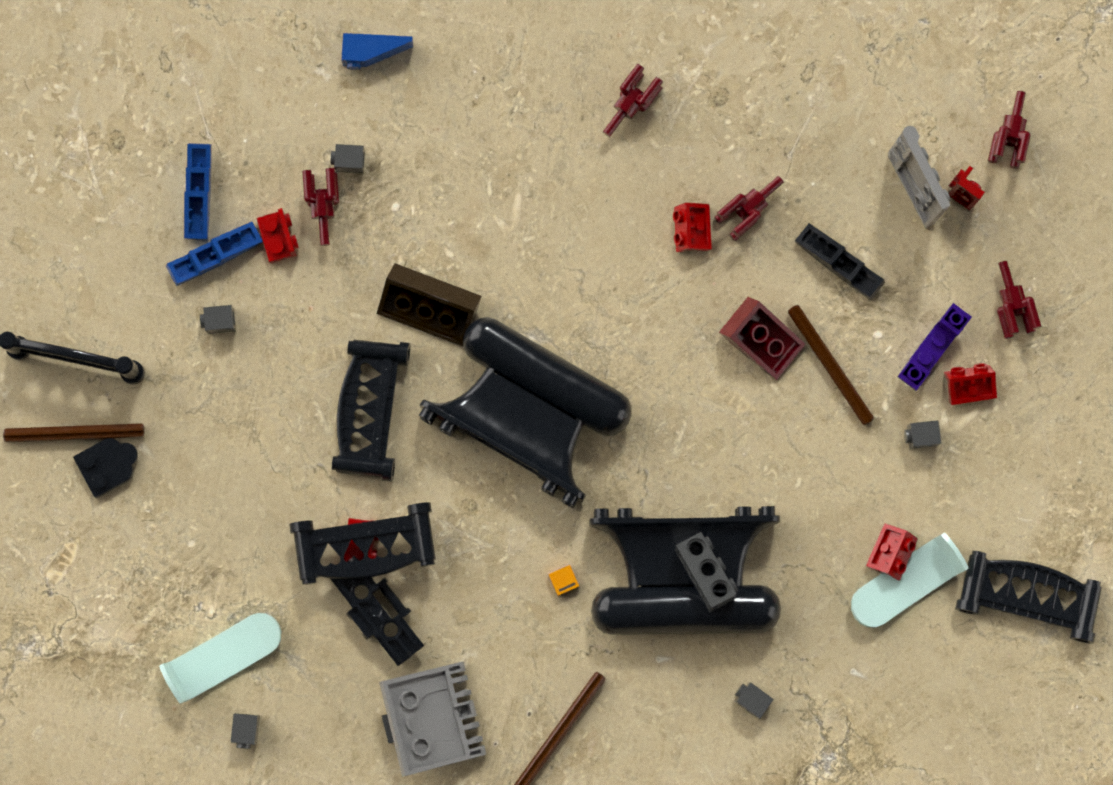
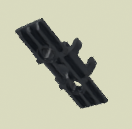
M353 556L347 562H352L354 559L358 561V559ZM372 577L362 579L330 578L352 607L346 615L350 620L353 619L363 632L362 635L366 640L374 635L397 666H400L424 647V644L403 619L411 610L409 608L406 609L387 584L388 580L386 578L377 584ZM360 585L366 586L369 590L368 596L364 599H358L355 595V589ZM379 589L398 613L393 619L374 596V593ZM388 623L397 625L398 632L393 637H388L384 633V627Z

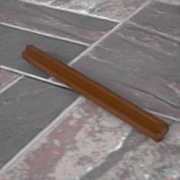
M795 305L790 308L788 314L861 423L866 425L873 421L874 416L800 306Z
M142 423L6 428L3 432L4 442L136 438L144 436L145 427Z
M599 672L593 674L514 785L531 784L604 683L606 678Z

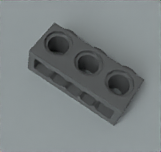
M702 532L677 544L674 551L709 612H712L734 600L738 589L733 579H728L724 573L726 568L721 558H716L712 552L714 547L708 536L704 538ZM691 546H699L702 553L700 555H693L689 548ZM709 566L713 569L714 574L705 576L701 568ZM715 587H722L726 595L717 597L713 593V589Z

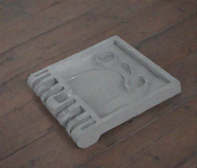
M907 126L889 150L888 157L925 228L934 225L951 206L949 203L951 199L946 189L942 190L938 182L940 178L935 168L931 169L927 161L929 156L924 147L920 148L918 144L920 136L916 128Z
M464 661L379 682L402 777L486 755L484 745L471 749L468 747L470 744L483 741L482 736L466 739L464 731L476 729L479 727V722L465 725L462 723L463 719L477 716L473 700L457 703L456 699L471 695L470 689L460 690L455 693L453 686L454 683L459 684L468 680L467 675L451 678V674L466 671Z

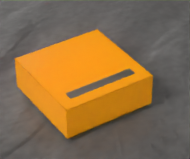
M570 565L548 574L557 596L579 587Z

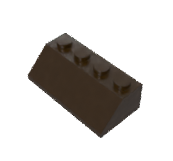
M394 263L386 278L376 314L463 346L464 333L474 321L482 296Z

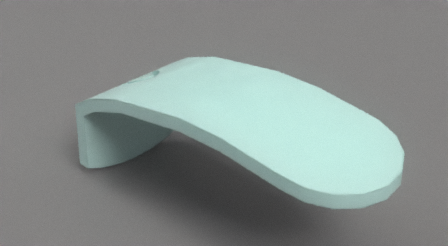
M943 533L912 552L906 571L902 574L899 581L881 573L859 588L851 599L852 614L863 626L869 628L881 626L943 583L969 569L956 545L946 533Z
M256 613L178 658L161 664L159 667L173 695L179 703H183L272 653L280 644L282 631L274 617L267 613Z

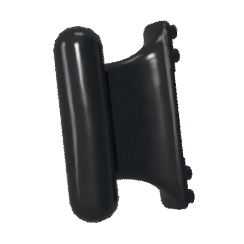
M483 317L473 321L464 333L463 348L472 360L486 367L485 371L468 391L454 400L445 403L422 400L420 403V408L422 409L419 414L420 419L430 425L433 424L436 418L442 421L439 426L440 431L450 437L453 436L456 430L464 435H469L537 475L539 479L544 481L541 490L554 496L557 489L565 493L561 502L574 508L578 501L582 503L586 496L576 485L572 474L573 451L583 426L585 425L605 436L618 434L629 424L632 416V406L629 399L620 391L500 321L490 317Z
M749 506L737 507L735 509V516L716 518L643 519L642 517H633L632 508H619L617 510V517L609 518V509H594V518L589 519V526L603 530L617 543L625 561L629 587H609L601 590L592 602L591 614L593 622L603 633L611 635L761 633L769 631L777 624L780 618V600L775 591L768 586L743 585V571L746 556L754 538L764 528L780 522V516L775 515V506H762L758 509V515H751V507ZM702 532L704 538L709 537L714 547L712 552L716 558H721L726 568L724 573L728 579H733L738 589L734 600L712 612H709L674 551L677 544ZM691 546L689 548L693 555H700L702 553L699 546ZM709 566L701 568L705 576L714 574L713 569ZM715 587L713 589V593L717 597L726 595L722 587Z

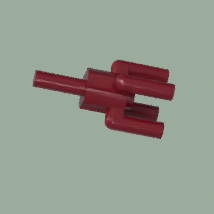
M638 63L620 86V98L614 104V108L618 112L603 130V133L608 137L613 134L625 117L632 119L638 110L645 112L663 89L661 86L663 81L658 77H655L644 93L636 87L644 76L642 73L644 67Z
M1017 91L1012 115H1005L1003 125L1000 126L999 131L994 133L988 162L997 163V159L1003 157L1006 145L1014 147L1010 163L1011 168L1019 169L1020 163H1025L1031 137L1030 132L1025 131L1027 120L1021 116L1026 92Z
M335 168L325 169L327 189L315 190V178L312 171H302L304 200L311 207V219L319 220L320 246L330 245L328 219L335 217L334 205L339 203L338 176Z
M777 176L760 192L753 188L746 195L738 194L717 212L714 219L717 223L721 224L736 211L737 215L743 220L729 234L736 241L757 223V220L761 217L760 212L768 206L765 199L779 188L784 181L780 176Z
M999 262L998 265L1005 289L999 291L1003 306L997 309V314L1004 338L1009 339L1014 337L1013 334L1019 333L1015 317L1022 315L1027 334L1033 333L1037 328L1042 327L1034 299L1030 296L1025 298L1022 285L1014 286L1008 262Z

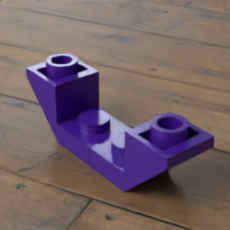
M953 303L919 345L897 377L917 391L930 374L931 369L952 341L961 333L972 316Z

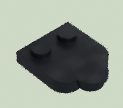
M107 438L73 456L93 496L98 498L128 482L133 477L134 468L132 464L136 462L138 452L135 446L130 443L120 444V442L113 438Z

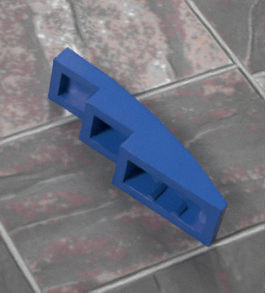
M187 144L184 238L208 239L212 144Z
M249 222L211 239L209 243L189 251L187 255L167 263L166 268L175 285L179 286L240 256L261 244L263 240L253 222Z

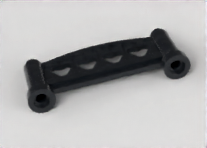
M8 331L0 335V346L15 360H23L29 354L120 373L121 378L126 383L132 385L140 383L145 376L144 367L139 362L131 360L126 356L114 359L67 347L27 340Z
M356 339L348 342L347 354L352 355V361L345 374L338 400L337 438L340 453L338 456H333L332 470H336L339 473L381 477L382 481H393L395 458H387L386 453L398 365L408 366L411 350L410 343L400 342V344ZM364 363L370 364L381 374L367 382H361L359 379L363 373L361 366ZM361 386H365L378 397L364 405H358L356 402L360 396L358 388ZM358 409H362L375 420L359 429L353 426V422L356 420L355 411ZM355 432L360 433L372 443L357 452H353L350 449V445L353 443L351 437Z
M424 502L408 505V516L314 530L312 520L290 523V534H294L299 577L302 585L315 584L318 577L362 579L380 576L402 569L414 562H420L421 567L435 565L434 560H436L429 516V513H432L431 503ZM398 533L411 545V551L407 554L401 552L399 555H394L391 552ZM376 536L388 550V554L385 557L377 556L371 559L368 557V551ZM351 540L364 553V558L361 561L354 559L352 562H346L344 560V555ZM329 544L340 556V562L336 565L330 563L328 566H323L320 560Z
M972 551V555L969 556V569L966 570L961 598L957 600L955 610L978 615L980 606L1070 628L1072 629L1070 639L1083 643H1094L1095 633H1093L1102 590L1101 582L1087 579L1086 583L1083 584L1047 566L1018 560H987L986 553ZM991 571H995L998 575L1005 574L1008 577V581L996 593L989 579ZM1014 577H1018L1021 581L1024 579L1029 580L1031 584L1030 588L1019 599L1012 585ZM1036 583H1041L1044 587L1050 585L1054 590L1053 594L1042 604H1040L1035 590ZM1061 588L1065 589L1066 592L1074 591L1076 593V599L1065 610L1058 596V590Z

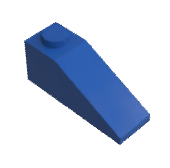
M343 33L342 64L350 70H360L361 67H368L413 48V37Z

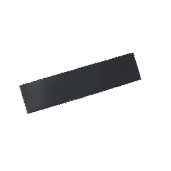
M810 223L795 239V242L813 258L868 299L872 300L884 285L885 280L868 269L865 263L847 252L844 246Z

